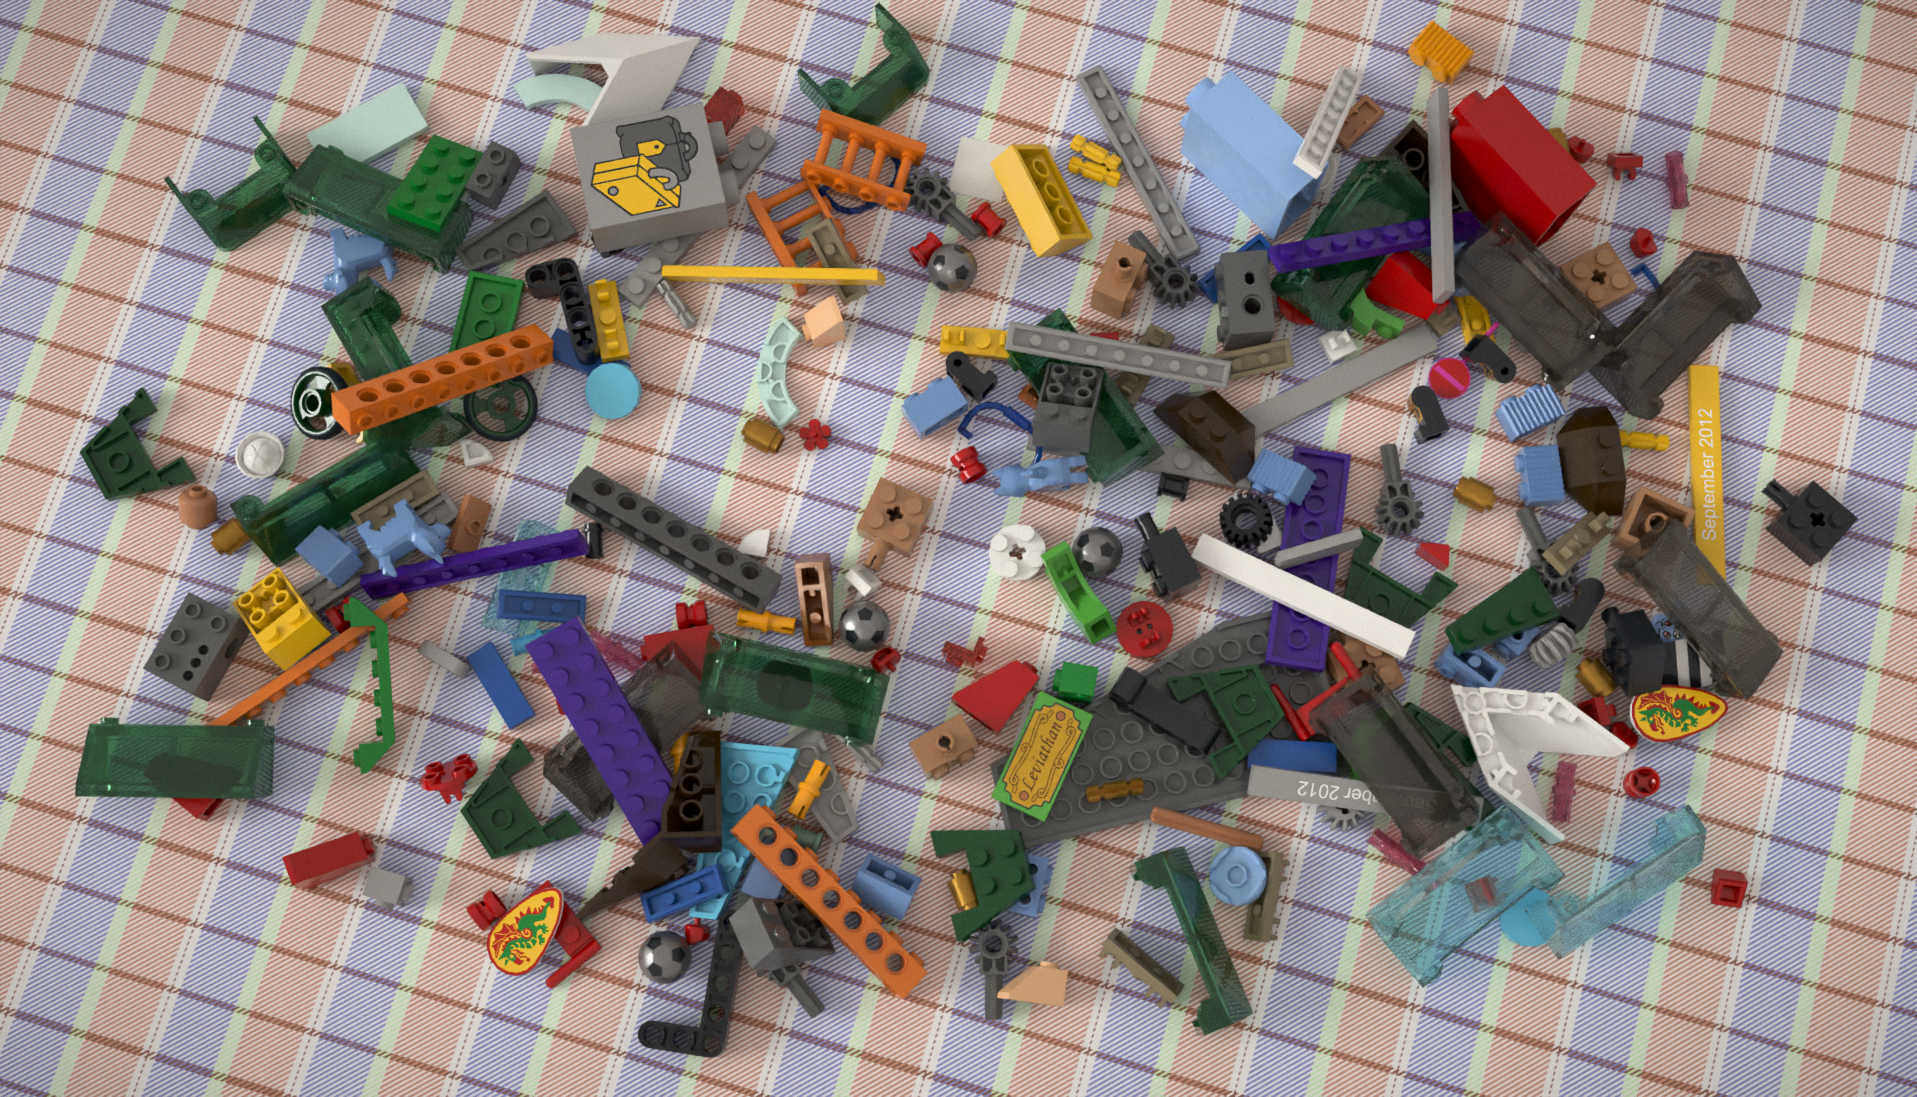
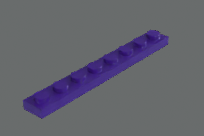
M1471 211L1452 214L1453 242L1481 238L1483 227ZM1430 218L1272 245L1269 246L1267 255L1277 271L1285 273L1430 247L1431 222Z
M578 528L564 530L563 532L545 536L541 535L531 539L513 541L508 544L485 547L480 550L443 557V565L435 559L411 565H402L395 568L398 574L397 577L383 576V571L364 574L360 577V586L372 600L398 595L401 592L408 593L589 554V544Z

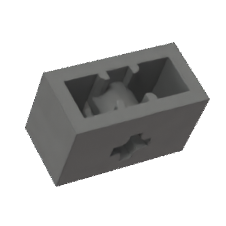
M494 141L490 142L465 185L472 200L495 211L497 210L522 166L517 153Z

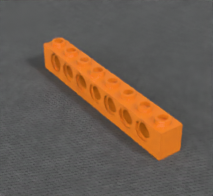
M534 323L331 393L333 418L350 435H354L552 364L553 340Z
M759 804L754 805L729 832L898 999H904L928 973L923 968L924 961L913 951L909 954L901 946L904 942L893 931L886 932L880 926L883 922L881 918L872 910L866 912L859 905L862 901L859 896L851 889L845 891L838 884L840 878L830 868L824 870L817 863L819 857L809 847L806 846L803 849L796 842L798 836L786 825L782 828L774 820L777 816L765 804L762 807ZM763 828L770 829L774 834L773 842L770 845L763 844L759 839V833ZM784 849L791 850L795 855V861L791 866L784 865L781 861L780 856ZM806 870H811L816 876V882L812 887H807L802 882V874ZM827 891H832L837 896V903L833 908H828L823 902V896ZM849 912L855 913L858 917V924L854 929H849L844 922L845 916ZM870 933L876 934L879 938V945L875 950H870L866 945V938ZM892 954H896L900 959V966L895 971H891L887 966V959Z

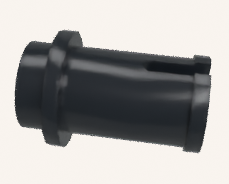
M599 523L584 524V529H582V533L585 534V540L589 544V554L585 555L586 559L604 558L602 533L605 532V529Z

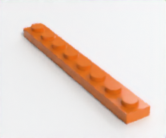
M401 592L373 612L385 622L392 617L394 620H397L409 612L408 606L413 602L406 593ZM375 625L350 627L215 719L205 728L211 736L222 735L224 738L238 729L236 725L244 718L249 721L263 712L261 708L269 701L274 704L288 694L285 690L296 684L299 687L312 678L311 672L319 667L321 670H324L337 661L335 656L343 650L349 653L361 644L359 640L367 634L370 635V631H375Z

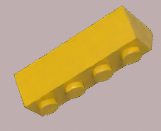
M1012 144L990 163L995 172V177L1000 182L1007 196V201L1013 207L1019 219V224L1024 229L1031 243V248L1037 257L1057 256L1094 238L1046 144Z

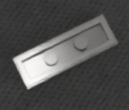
M1358 528L1278 551L1274 560L1275 567L1283 570L1358 548L1363 540L1361 530Z

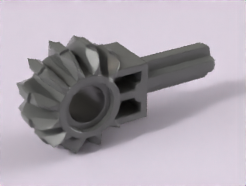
M927 167L924 169L923 175L915 171L914 179L908 178L906 182L908 187L904 189L905 193L911 194L908 207L915 206L916 214L924 209L926 216L930 215L938 223L944 218L969 241L976 240L981 233V229L956 207V196L951 193L949 187H946L948 179L946 177L939 179L940 172L938 170L933 175L929 174ZM929 188L934 193L930 196H925L921 191Z
M1134 231L1128 237V242L1133 248L1147 253L1145 260L1146 264L1149 265L1147 277L1155 288L1153 296L1161 297L1159 302L1161 306L1170 302L1171 309L1175 308L1176 303H1179L1184 308L1187 304L1186 300L1193 302L1195 300L1194 293L1199 290V285L1195 283L1198 279L1197 273L1189 274L1191 271L1190 265L1184 269L1180 268L1181 263L1179 261L1176 262L1170 253L1162 257L1142 231ZM1178 282L1182 287L1180 289H1173L1168 284Z
M1386 444L1380 447L1386 483L1380 488L1381 497L1378 499L1380 505L1376 506L1374 510L1375 513L1381 515L1377 518L1376 522L1377 524H1386L1383 529L1385 533L1392 528L1394 529L1395 537L1400 535L1401 530L1408 536L1412 533V528L1418 529L1421 525L1418 519L1424 517V512L1418 509L1423 503L1422 501H1413L1416 494L1412 492L1410 480H1402L1397 446L1395 444ZM1393 508H1402L1405 511L1406 517L1396 516Z
M1530 506L1521 508L1516 512V516L1532 547L1526 554L1530 561L1529 566L1535 568L1548 593L1552 590L1555 597L1560 596L1562 590L1568 593L1572 589L1571 584H1575L1578 581V577L1573 573L1579 570V566L1573 565L1563 575L1559 573V578L1552 577L1548 572V567L1552 565L1542 554L1557 539L1548 541Z
M999 919L996 922L995 929H992L990 923L986 926V932L982 928L976 931L981 935L980 938L970 936L971 938L969 939L971 942L979 943V946L969 948V952H981V955L975 959V963H980V975H985V1018L988 1020H1000L1003 1017V999L997 998L998 991L1003 988V975H1008V964L1013 962L1006 952L1018 953V948L1009 946V943L1018 941V936L1010 938L1006 936L1013 927L1009 925L1003 932L1000 931L1002 920ZM990 936H996L1002 942V948L997 953H990L985 947V941Z
M799 964L769 970L768 981H775L780 988L786 986L811 1018L817 1017L824 1011V1004L800 975L804 970ZM759 970L757 976L761 978L767 970Z

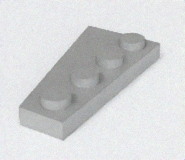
M813 716L773 746L801 750L788 777V780L797 792L799 791V783L804 782L814 764V760H819L825 763V766L828 765L832 768L819 790L821 792L819 798L814 799L809 809L835 845H837L860 827L816 718Z

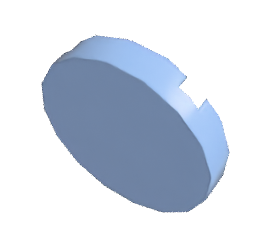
M1247 847L1225 848L1215 856L1209 867L1210 888L1215 896L1226 904L1234 906L1251 904L1260 897L1266 887L1268 876L1266 865L1257 853Z

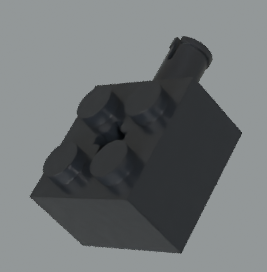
M1773 478L1766 485V488H1763L1761 491L1781 508L1780 513L1765 529L1809 567L1823 560L1859 519L1815 481H1811L1796 494L1792 495Z
M1150 512L1135 518L1134 522L1145 540L1140 552L1141 557L1138 560L1145 574L1150 573L1154 581L1151 585L1157 598H1163L1165 604L1196 590L1202 577L1176 527L1160 534Z
M1617 607L1606 608L1601 613V618L1608 628L1605 629L1606 648L1603 649L1602 656L1605 665L1610 666L1613 671L1616 685L1622 687L1626 697L1661 690L1667 650L1644 610L1620 614Z

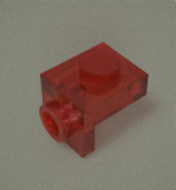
M979 636L973 651L946 641L942 649V656L946 658L945 662L952 666L961 668L963 664L974 669L977 662L982 664L988 647L984 646L985 638Z

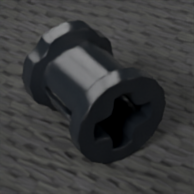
M1162 472L1156 496L1166 495L1179 498L1180 502H1185L1190 478L1185 477L1181 479L1168 476L1167 473Z

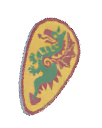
M1662 685L1659 691L1633 697L1630 704V719L1634 729L1641 737L1650 742L1666 743L1680 740L1713 726L1727 713L1728 704L1719 696L1702 689Z
M546 888L529 895L494 924L487 936V951L490 960L497 969L508 975L519 976L529 973L539 964L547 952L561 920L564 894L560 888Z

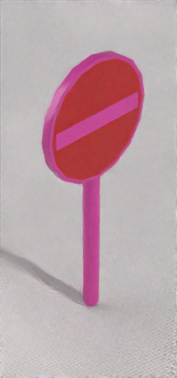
M1495 322L1484 335L1490 337L1499 327L1500 323ZM1447 357L1440 359L1432 366L1429 371L1428 382L1430 388L1433 389L1437 396L1443 399H1454L1467 391L1471 380L1469 368L1465 365L1467 362L1463 359L1460 361L1457 358Z

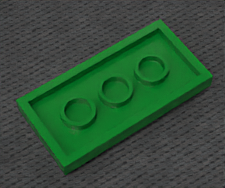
M434 134L387 204V213L440 233L466 192L465 185L484 153Z
M469 271L448 353L514 331L526 286L525 282L518 279ZM501 382L488 387L500 389Z

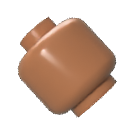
M202 485L189 487L188 490L183 491L179 495V519L191 529L201 530L208 528L217 519V495Z

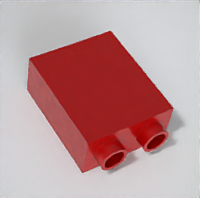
M1502 85L1487 98H1484L1478 90L1473 91L1452 111L1451 115L1455 119L1449 123L1451 177L1459 188L1468 208L1520 263L1560 231L1597 186V183L1509 89Z

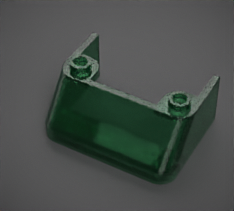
M879 2L875 5L876 24L884 32L883 44L890 55L852 88L839 78L829 79L819 86L802 68L797 71L800 90L820 110L824 108L876 127L921 90L930 78L929 67L909 32Z
M257 115L252 119L267 138L256 148L254 153L255 160L261 169L216 200L203 189H196L185 195L169 176L164 178L188 213L213 244L223 252L234 251L301 205L310 196L309 184Z

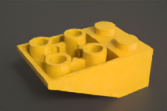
M280 567L276 568L232 603L265 654L284 671L331 635L320 617Z

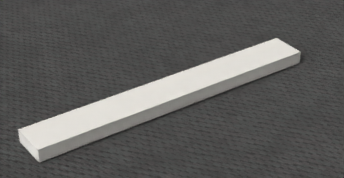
M1341 64L1329 83L1293 161V164L1315 179L1323 172L1362 83L1361 77Z
M1202 533L1191 555L1194 563L1400 660L1405 658L1416 632L1204 533Z

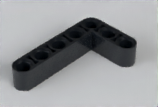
M737 910L725 911L718 921L700 1028L661 1021H647L638 1030L639 1042L644 1047L707 1058L718 1057L725 1052L743 957V950L735 932L727 930L726 921ZM727 945H732L736 951L734 959L730 962H724L721 958V950ZM721 975H727L730 979V987L725 992H719L715 986L716 979ZM716 1005H721L725 1010L724 1019L720 1022H714L710 1017V1011ZM651 1026H656L660 1030V1038L655 1043H650L646 1038L647 1029ZM682 1030L686 1031L690 1036V1042L684 1048H680L675 1042L677 1033ZM711 1035L716 1036L720 1041L719 1049L714 1053L708 1052L705 1048V1040Z

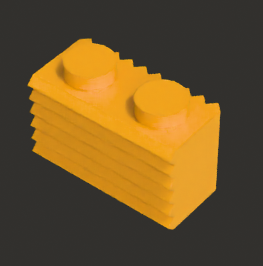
M1431 20L1411 43L1407 53L1416 65H1424L1432 71V75L1437 81L1446 82L1451 85L1470 63L1475 52Z

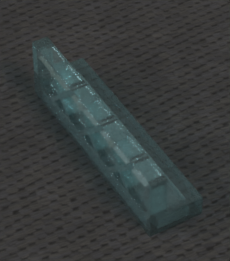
M521 519L513 541L540 536L542 531L547 534H554L560 531L536 520ZM552 562L540 564L538 574L532 577L528 567L502 572L481 626L504 632L516 638L524 636L530 621L520 620L517 630L506 626L508 619H496L498 590H519L520 587L528 585L529 591L541 592Z

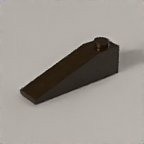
M1411 120L1369 163L1430 217L1428 133L1415 120ZM1451 177L1452 214L1470 211L1459 188Z
M691 731L680 759L676 776L671 783L667 800L664 802L661 810V841L691 853L722 852L720 731Z
M660 831L632 857L635 864L631 868L627 866L623 870H619L611 881L613 886L610 889L608 887L601 889L575 916L579 920L586 921L646 892L661 887L673 879H680L690 870L687 866L691 863V860L680 848L661 841Z

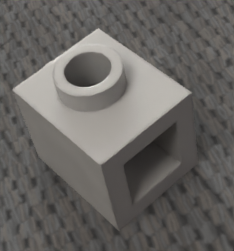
M372 866L362 895L377 899L376 906L393 910L394 905L403 907L405 901L408 902L412 896L414 885L411 882L413 878Z

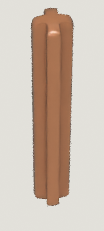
M1157 806L1153 808L1150 820L1153 823L1238 847H1247L1256 852L1261 851L1264 838L1261 835Z

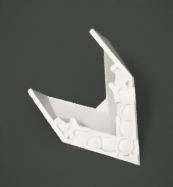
M603 32L525 55L535 76H539L563 62L601 64L609 78L582 126L661 111L667 98H670L684 73L691 54L698 47L702 39L701 37Z
M1450 685L1487 786L1547 843L1552 845L1563 841L1566 836L1548 823L1527 765L1537 752L1614 758L1627 752L1630 747L1558 693Z

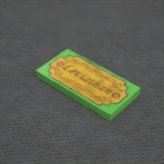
M1040 691L991 798L1045 822L1093 715Z

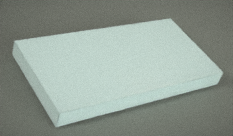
M402 82L311 131L306 136L330 178L335 182L429 131L430 128Z

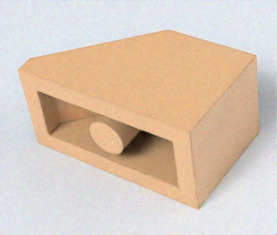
M835 295L828 297L804 314L806 324L801 325L806 342L812 340L814 349L846 339L844 323Z
M1040 961V966H1028L998 991L997 998L1064 1007L1068 970L1058 969V963Z

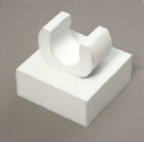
M1345 326L1331 331L1318 339L1330 364L1336 363L1357 351Z
M861 564L851 568L845 575L848 582L845 583L843 589L847 591L854 586L858 590L854 600L858 601L876 592L883 583L867 567Z

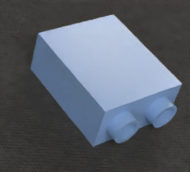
M1230 71L1217 84L1209 77H1206L1191 90L1185 99V103L1190 107V110L1180 122V126L1185 130L1180 153L1274 242L1312 206L1329 162H1326L1320 176L1317 179L1313 178L1293 164L1303 138L1235 73Z

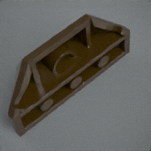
M1215 390L1173 394L1153 410V413L1233 485L1243 479L1255 463V426Z
M1607 406L1578 408L1556 435L1564 485L1563 489L1587 513L1592 511L1598 516L1604 511L1609 517L1622 516L1627 479L1619 426Z

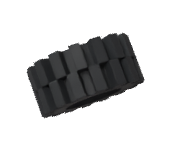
M1242 493L1237 494L1238 499L1229 498V505L1224 503L1222 506L1223 512L1220 511L1219 521L1225 538L1227 537L1231 545L1235 542L1238 548H1241L1242 544H1244L1245 549H1251L1250 544L1252 543L1255 544V547L1260 546L1259 541L1265 542L1268 539L1267 534L1271 535L1273 519L1270 508H1268L1267 502L1265 500L1262 502L1261 497L1258 495L1253 498L1252 493H1247L1246 498H1243ZM1250 512L1257 517L1255 526L1250 529H1240L1235 524L1236 518L1242 513Z

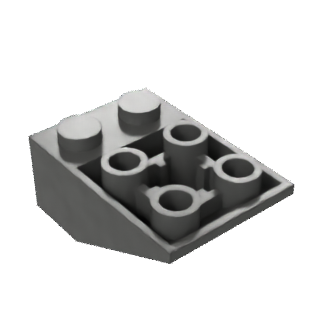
M1048 362L1033 418V446L1090 453L1104 369Z
M751 897L729 918L751 969L775 970L832 955L836 952L831 942V937L824 925L800 901Z

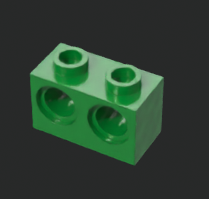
M1063 662L1062 669H1056L1052 691H1057V699L1086 705L1091 704L1095 692L1098 667Z

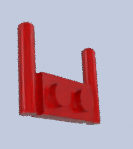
M1334 642L1331 645V651L1349 676L1295 711L1278 685L1272 684L1269 686L1285 713V718L1301 741L1307 740L1375 694L1340 642Z
M547 880L531 894L554 886ZM565 899L561 920L554 938L571 959L546 979V985L550 989L559 985L602 949V946L584 923L575 916L576 913Z

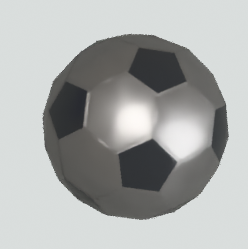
M957 243L944 244L933 252L928 262V274L934 286L948 293H957L966 290L973 283L977 275V262L972 252L963 245Z
M1097 526L1088 528L1077 536L1072 546V553L1082 573L1090 577L1099 578L1105 577L1116 570L1123 556V547L1116 534L1107 528Z
M867 600L857 601L849 605L842 612L839 620V632L842 640L852 649L861 652L873 651L887 640L890 632V620L886 611L875 602Z
M670 930L651 934L643 942L638 954L640 969L648 979L658 984H671L680 980L688 971L692 960L691 948L685 938Z

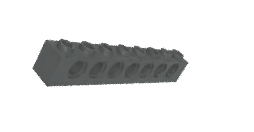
M586 466L568 485L566 505L761 615L776 596L783 577L782 575L702 531L699 527L679 518L676 514L656 505L651 500L633 492L628 487L610 479L603 473Z

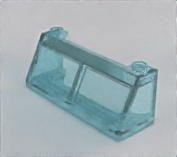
M1503 804L1365 914L1381 940L1424 988L1441 977L1442 961L1535 887L1538 890H1551L1566 875L1524 824Z
M1690 805L1663 814L1651 823L1656 827V835L1648 843L1655 852L1584 900L1580 901L1573 892L1560 891L1552 897L1535 900L1523 908L1557 959L1563 958L1702 863L1707 829Z

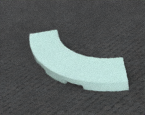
M567 74L539 75L513 85L527 110L544 104L567 102L577 105L588 113L603 89L587 79Z
M784 315L776 322L764 340L757 365V383L763 407L772 423L780 430L800 414V410L792 401L787 390L786 367L794 347L803 338V334Z

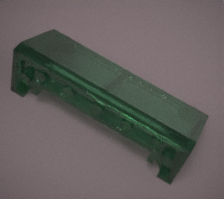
M318 144L287 181L282 193L294 211L308 216L309 212L315 217L321 215L415 255L423 263L426 261L430 264H435L433 270L443 275H447L457 255L454 248L463 243L475 219L470 206L461 200L440 233L387 213V204L403 180L343 155L344 152L332 145L324 147Z
M1397 156L1361 158L1302 240L1426 219L1430 213V194ZM1387 254L1285 273L1278 272L1270 283L1271 289L1327 331H1344L1353 321L1354 311L1349 306Z
M370 276L365 277L321 305L322 310L364 382L414 365L391 327L401 317V306L392 292ZM435 405L387 422L399 444L405 450L450 446L473 431L463 415L456 412L451 413L445 405L439 408Z
M1060 307L1035 325L1078 333ZM1006 350L1010 355L1006 360L1015 373L1021 370L1038 395L1041 392L1048 362L1104 369L1099 366ZM1104 369L1090 453H1079L1085 455L1086 463L1089 466L1085 469V472H1087L1093 483L1095 484L1099 481L1104 487H1107L1155 461L1165 452Z
M390 422L363 431V440L366 446L264 505L262 500L254 495H245L229 504L242 528L276 567H280L297 557L299 554L295 548L319 525L327 531L330 528L337 532L355 523L350 514L351 512L422 471L402 436Z
M709 630L698 704L705 708V713L709 715L723 717L724 712L744 714L839 735L846 738L845 744L862 747L863 743L873 745L890 676L872 667Z
M103 717L101 718V723L89 724L75 785V796L256 799L272 796L275 725H265V720L257 719L246 720V725L125 724L119 723V718Z
M1181 846L1165 850L1134 862L1129 868L1134 882L1142 881L1146 885L1152 886L1153 890L1165 886L1210 998L1199 1002L1200 1007L1197 1011V1019L1192 1021L1196 1035L1205 1036L1252 1015L1253 1011L1185 847Z

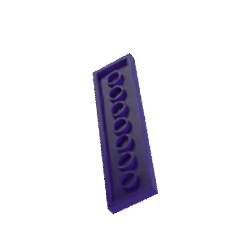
M1294 446L1292 461L1310 469L1316 475V480H1314L1301 505L1290 502L1288 506L1286 505L1280 551L1342 532L1351 460L1350 454ZM1339 553L1286 568L1283 571L1334 594ZM1273 600L1264 664L1323 673L1330 626Z
M577 615L527 643L525 647L642 845L645 846L661 831V810L664 802L667 800L674 777L583 622Z

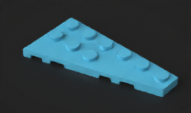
M721 742L722 852L698 853L696 872L716 863L722 864L730 892L690 908L689 917L719 921L752 855L729 830L756 804H759L761 807L765 804L773 811L801 750ZM764 828L761 829V831H760V833H759V838H760V836H761V834H762Z

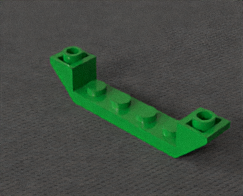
M349 597V603L343 604L344 620L350 621L351 627L375 625V631H370L371 649L377 648V660H372L373 678L379 677V689H374L375 707L381 706V718H376L377 736H383V740L359 742V749L353 750L354 767H360L361 774L368 773L395 742L388 627L385 621L359 599Z

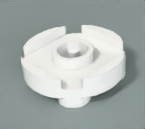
M1014 524L1006 526L999 530L991 539L989 549L990 564L993 570L1005 579L1013 582L1028 581L1035 577L1044 565L1040 555L1046 552L1045 543L1039 533L1029 525ZM1018 546L1019 549L1023 548L1025 550L1021 560H1017L1016 557H1010L1009 553L1013 551V547Z

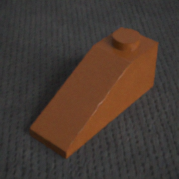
M830 553L802 554L794 565L805 646L833 645V576Z

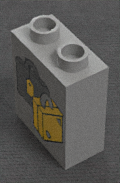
M703 102L570 129L590 227L598 253L729 227L726 206L741 203L734 170L720 173L718 171L715 156L729 154L727 139L722 120L707 123Z

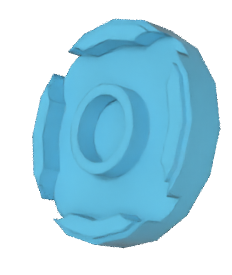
M619 363L602 364L594 369L587 378L585 386L586 400L591 409L601 417L608 419L626 417L640 403L642 394L640 380L626 365Z
M1523 887L1511 891L1503 898L1498 909L1502 932L1510 941L1520 946L1535 947L1546 943L1554 936L1559 926V912L1556 903L1546 892L1538 888Z

